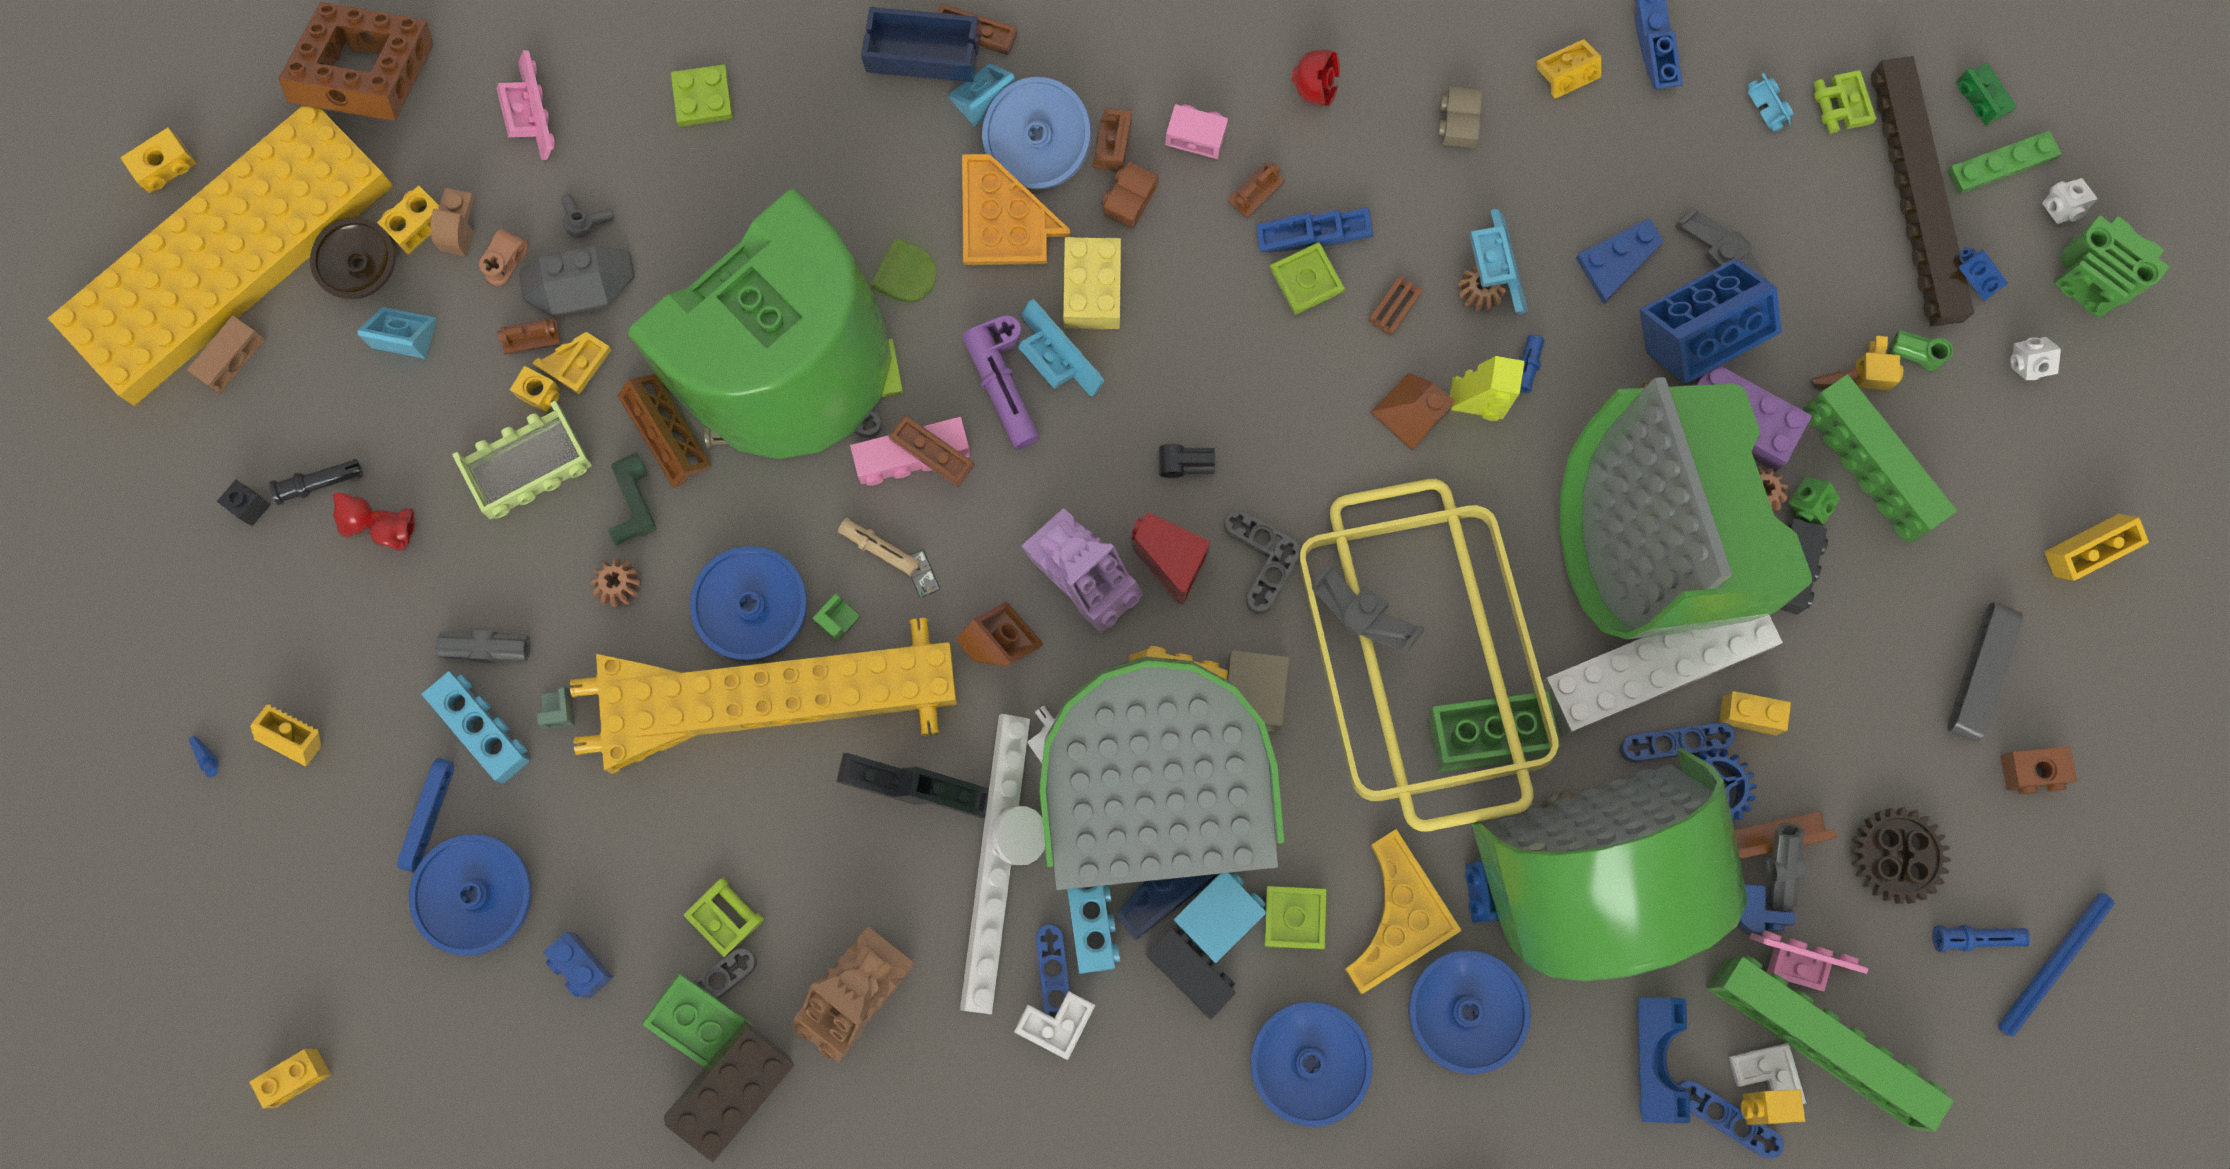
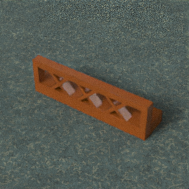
M656 374L629 379L617 396L672 487L683 485L691 474L708 470L712 466ZM651 384L657 393L656 396L646 392L643 385ZM658 406L668 411L670 419L660 415L657 410ZM672 429L682 434L684 442L674 438L671 433ZM686 452L695 456L699 463L691 465L685 456Z
M1821 811L1734 830L1740 859L1772 853L1775 829L1781 823H1791L1803 829V846L1837 838L1835 829L1826 831Z

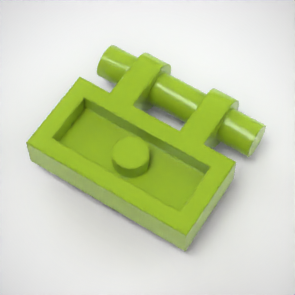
M1860 70L1834 75L1831 79L1832 87L1826 88L1824 79L1813 83L1815 88L1814 98L1816 103L1820 104L1823 113L1821 119L1823 125H1827L1829 134L1840 130L1839 120H1844L1846 129L1870 125L1875 122L1876 116ZM1831 98L1837 99L1840 109H1833Z

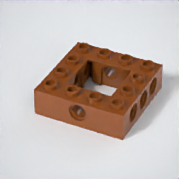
M320 2L279 76L287 103L396 121L433 47L427 20ZM346 42L352 51L380 54L371 73L334 66L335 62L340 60V52Z

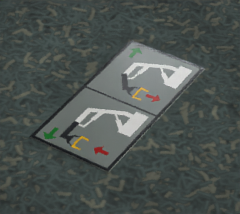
M924 549L910 554L909 556L920 561L919 567L911 576L919 597L922 598L941 590Z

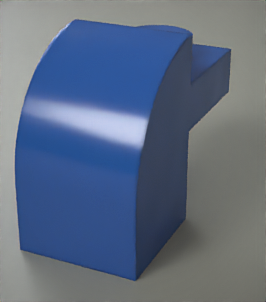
M1745 885L1747 906L1737 925L1739 930L1749 935L1751 933L1762 935L1765 925L1768 931H1784V926L1795 925V913L1765 910L1766 886Z

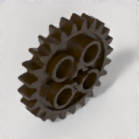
M1905 807L1897 809V812H1895L1894 808L1885 809V814L1882 811L1874 813L1875 819L1872 817L1866 818L1864 821L1867 827L1861 826L1857 828L1862 837L1852 838V841L1858 844L1859 848L1850 850V853L1858 855V860L1853 861L1851 864L1861 867L1856 877L1865 876L1867 878L1863 887L1873 885V896L1883 893V901H1891L1894 897L1895 904H1903L1905 900L1908 904L1916 903V897L1920 901L1927 899L1926 892L1929 894L1937 893L1933 884L1943 885L1945 883L1939 875L1949 874L1950 871L1943 867V863L1951 861L1950 858L1943 856V852L1949 850L1950 847L1940 844V841L1946 837L1945 834L1936 836L1934 833L1938 825L1928 826V816L1917 819V810L1910 811L1907 815ZM1883 832L1890 837L1889 847L1882 842ZM1913 835L1916 836L1920 842L1918 850L1915 849L1911 843ZM1897 851L1899 854L1904 855V860L1901 857H1897ZM1882 862L1887 863L1890 868L1888 876L1884 875L1881 871ZM1912 865H1915L1919 870L1918 879H1915L1911 874Z

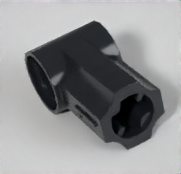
M1165 444L1159 447V475L1161 477L1179 478L1185 474L1215 473V448H1184V446L1179 444Z

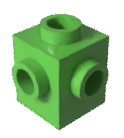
M1806 476L1797 491L1793 493L1788 504L1798 520L1823 526L1828 517L1834 512L1840 497L1830 482Z

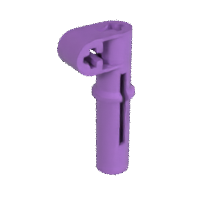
M1005 315L969 329L962 335V339L980 374L982 389H987L1015 450H1019L1032 445L1040 439V436L1013 382V371L1006 367L1001 354L1015 348L1021 331L1020 323L1017 319ZM990 332H993L996 339L999 338V342L997 345L995 344Z

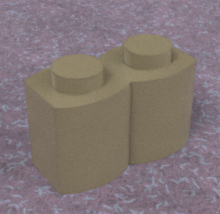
M1449 86L1447 94H1442L1440 111H1444V120L1440 119L1438 136H1442V145L1476 147L1480 131L1482 90Z

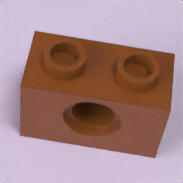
M2071 746L2015 751L2000 756L2007 790L2018 789L2019 794L2038 792L2037 787L2047 786L2048 792L2067 789L2066 784L2077 782ZM2036 765L2042 769V778L2036 773Z

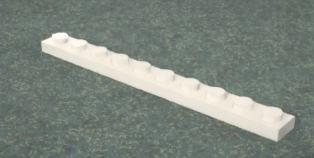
M1000 714L998 718L960 1011L992 1014L1011 864L1003 861L999 857L1001 855L998 853V850L993 846L992 829L995 820L1000 814H1003L1010 807L1019 806L1030 723L1028 718Z

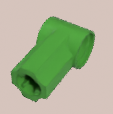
M1898 330L1892 340L1890 354L1900 355L1901 358L1920 363L1928 371H1935L1952 357L1953 347L1944 338L1932 340ZM1931 350L1936 351L1940 355V359L1935 358Z

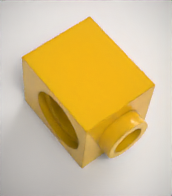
M526 366L523 367L510 388V391L518 399L545 413L552 407L551 402L558 401L561 390L553 380ZM543 386L540 394L532 395L536 387Z

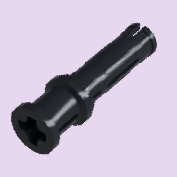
M353 459L352 461L307 475L295 473L292 478L279 482L272 480L269 482V487L274 501L280 506L289 499L299 496L306 498L310 495V491L361 477L363 472L362 470L359 471V469H362L359 461Z

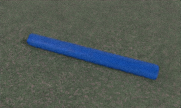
M2105 893L2097 895L1999 1023L1998 1028L2001 1032L2009 1037L2016 1035L2115 905V901Z

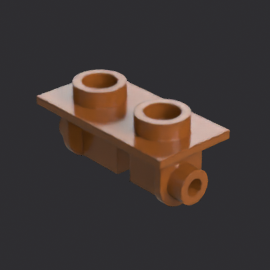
M1264 163L1227 201L1248 218L1285 182L1278 174L1280 171L1279 167L1275 163L1270 165Z
M556 317L500 327L501 331H497L498 340L503 343L504 354L560 345Z

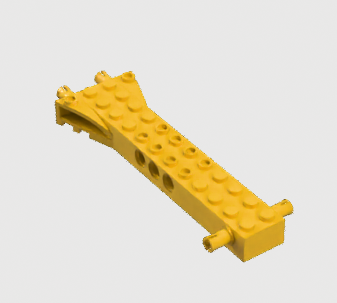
M917 618L909 621L912 636V645L910 647L680 673L596 654V677L571 679L570 686H573V688H570V692L573 698L598 694L601 732L600 735L574 737L573 743L577 744V746H574V751L576 755L602 752L604 770L614 774L625 766L634 762H640L649 755L658 751H664L697 735L919 710L921 736H929V723L932 735H937L940 733L938 729L937 708L958 705L952 647L950 642L930 643L928 618H919L920 630Z

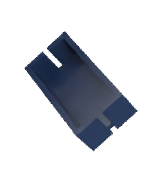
M877 7L869 8L866 24L867 34L864 36L861 53L866 72L974 82L977 64L976 55H978L981 39L978 17Z

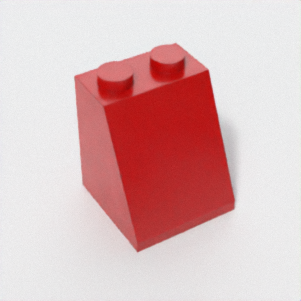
M1147 512L1144 520L1138 518L1133 528L1131 540L1134 541V551L1173 598L1183 605L1208 555L1210 541Z

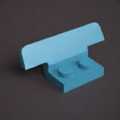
M1499 209L1490 210L1494 227L1471 231L1469 235L1481 285L1483 288L1507 283L1510 288L1515 312L1521 315L1527 313L1528 308L1507 223Z

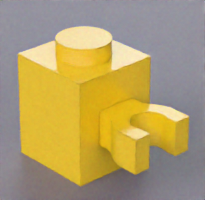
M1876 336L1875 341L1869 342V352H1866L1856 361V369L1860 375V378L1856 379V385L1859 388L1890 391L1902 380L1904 370L1903 366L1900 365V355L1886 354L1888 337Z

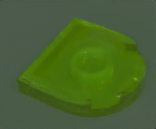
M896 238L870 285L871 288L898 301H919L925 298L934 288L937 278L936 268L931 257L925 251Z

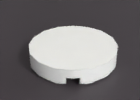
M1013 806L1006 809L995 820L992 829V843L1003 861L1011 865H1028L1036 861L1044 852L1043 820L1036 810L1027 806Z

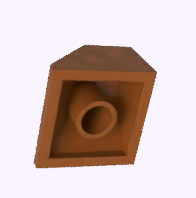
M1408 373L1371 411V414L1406 446L1413 450L1450 412L1455 401L1435 383Z
M1008 602L973 619L956 639L974 662L1007 667L1044 645Z

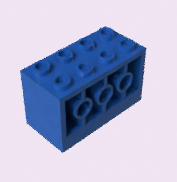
M1735 258L1639 309L1647 354L1685 384L1782 332L1777 287Z

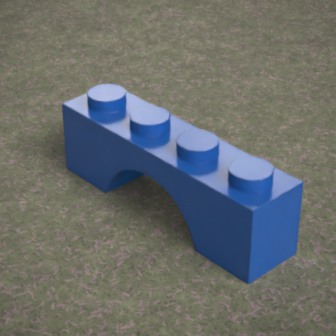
M1638 998L1639 1038L1637 1045L1640 1051L1638 1077L1641 1082L1639 1108L1642 1113V1122L1690 1123L1689 1091L1680 1087L1673 1080L1667 1067V1051L1671 1041L1676 1035L1687 1030L1686 999Z

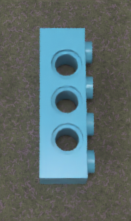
M448 671L421 695L493 780L504 784L530 762L525 755L528 750L517 738L512 740L506 733L509 727L500 717L493 718L488 712L491 706L481 695L476 697L470 691L473 685L463 674L457 676ZM465 698V706L461 710L456 711L455 703L457 700ZM479 719H483V728L479 732L474 733V723ZM501 740L502 749L499 753L492 754L491 747L493 743Z
M1109 885L1094 886L1091 889H1067L1079 974L1115 969L1114 963L1120 962L1118 944H1112L1110 932H1116L1114 916L1113 914L1107 915L1106 903L1111 902ZM1095 903L1099 906L1100 914L1097 918L1088 919L1084 916L1083 908L1086 904ZM1098 932L1103 935L1105 943L1100 949H1092L1088 946L1087 938L1091 933Z

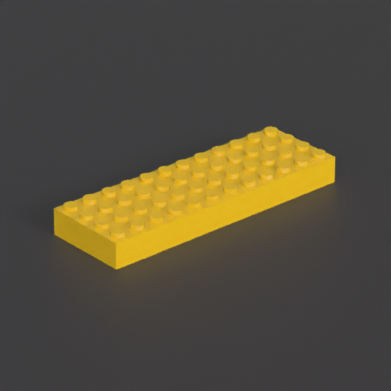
M303 105L49 316L48 319L119 397L135 406L204 348L232 315L238 319L310 258L311 249L316 238L326 227L345 218L358 217L389 191L393 184L321 108Z

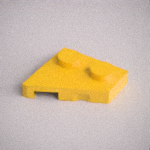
M585 332L574 338L571 343L559 346L555 349L556 352L542 360L537 358L532 364L579 395L612 349L604 342Z

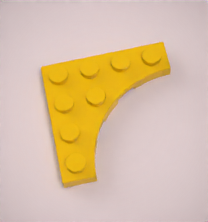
M1397 829L1370 845L1376 855L1383 876L1384 907L1379 927L1371 943L1352 964L1345 968L1346 973L1360 995L1462 931Z

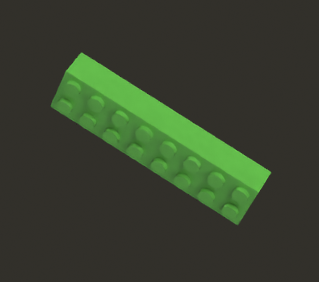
M1746 956L1745 958L1724 959L1706 989L1785 1043H1789L1795 1050L1909 1128L1936 1132L1954 1102L1953 1099L1945 1095V1088L1929 1080V1082H1926L1918 1076L1920 1072L1916 1068L1904 1062L1901 1065L1892 1059L1893 1053L1883 1046H1873L1867 1042V1036L1854 1027L1849 1029L1839 1022L1841 1018L1827 1009L1822 1011L1813 1005L1814 999L1801 991L1796 993L1788 988L1787 985L1789 983L1779 975L1774 973L1769 975L1761 969L1763 965L1754 958Z

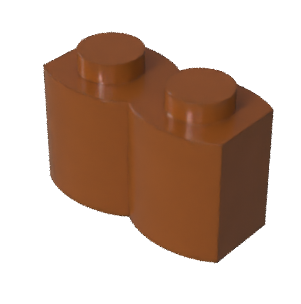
M1129 162L1125 168L1121 167L1118 170L1114 180L1117 184L1112 191L1109 189L1106 191L1101 204L1104 206L1105 216L1133 229L1158 186L1159 176Z

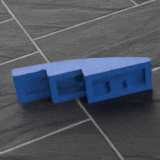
M1368 207L1345 213L1336 210L1314 216L1309 212L1256 225L1260 252L1305 249L1320 242L1321 246L1374 237L1371 213Z

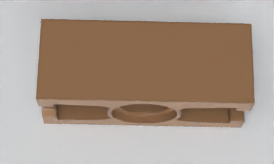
M232 315L189 366L187 371L221 394L265 339Z

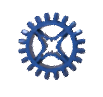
M1711 748L1708 753L1704 749L1700 750L1697 755L1698 758L1712 766L1716 765L1724 768L1732 776L1729 778L1724 777L1720 774L1718 768L1715 769L1724 783H1726L1725 789L1728 803L1731 801L1729 791L1736 785V797L1733 804L1729 805L1733 824L1735 819L1742 820L1744 818L1743 811L1749 812L1752 809L1747 801L1752 802L1756 800V796L1749 793V791L1756 789L1757 785L1749 783L1748 780L1754 777V773L1749 772L1746 774L1744 769L1747 768L1748 763L1738 764L1739 755L1734 754L1729 758L1727 749L1721 750L1720 753H1718L1716 748Z

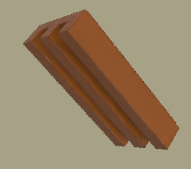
M1399 275L1368 322L1392 336L1422 294L1423 289L1414 287L1412 282H1406L1404 277ZM1400 286L1404 288L1384 318L1379 321L1377 318ZM1408 292L1412 293L1413 296L1410 298V300L1403 308L1399 316L1396 318L1392 326H1387V322L1390 320V318L1397 310V308L1399 307L1403 299L1406 297Z

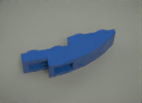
M1635 0L1637 14L1634 18L1643 60L1654 89L1682 86L1675 30L1671 31L1666 0Z

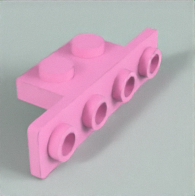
M523 50L518 62L522 82L498 83L496 89L508 137L536 136L541 160H547L551 150H554L555 140L553 134L549 133L547 126L549 123L548 111L543 109L541 102L543 92L541 85L537 84L536 63L534 60H531L529 50Z
M1763 930L1762 936L1755 933L1750 935V939L1774 947L1767 973L1769 975L1772 973L1777 974L1788 982L1824 992L1832 964L1865 974L1868 973L1869 968L1858 964L1859 958L1841 953L1840 958L1833 957L1834 951L1819 946H1815L1814 951L1806 949L1808 943L1789 938V942L1785 943L1781 941V935Z

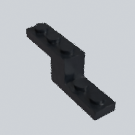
M843 753L837 783L913 805L933 804L981 819L986 816L989 788L919 767L898 768L854 754Z

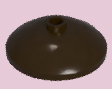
M357 217L345 218L326 227L316 238L310 253V268L316 282L329 294L342 299H360L378 291L390 278L396 261L395 247L388 233L377 223ZM359 262H364L361 268H357Z

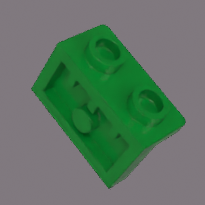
M1988 63L1974 70L1969 68L1956 81L1960 92L1967 97L1974 108L1976 116L1983 121L1985 126L2013 112L2017 108V105Z

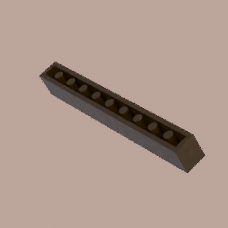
M1914 56L1881 60L1871 74V84L1876 89L1877 110L1882 115V131L1889 145L1888 158L1893 163L1895 171L1894 184L1899 189L1901 197L1900 210L1902 214H1905L1907 223L1906 235L1911 240L1913 249L1912 261L1917 266L1919 275L1918 287L1923 292L1925 300L1924 313L1929 318L1931 327L1963 323L1974 314L1967 279L1958 268L1963 263L1960 261L1958 241Z

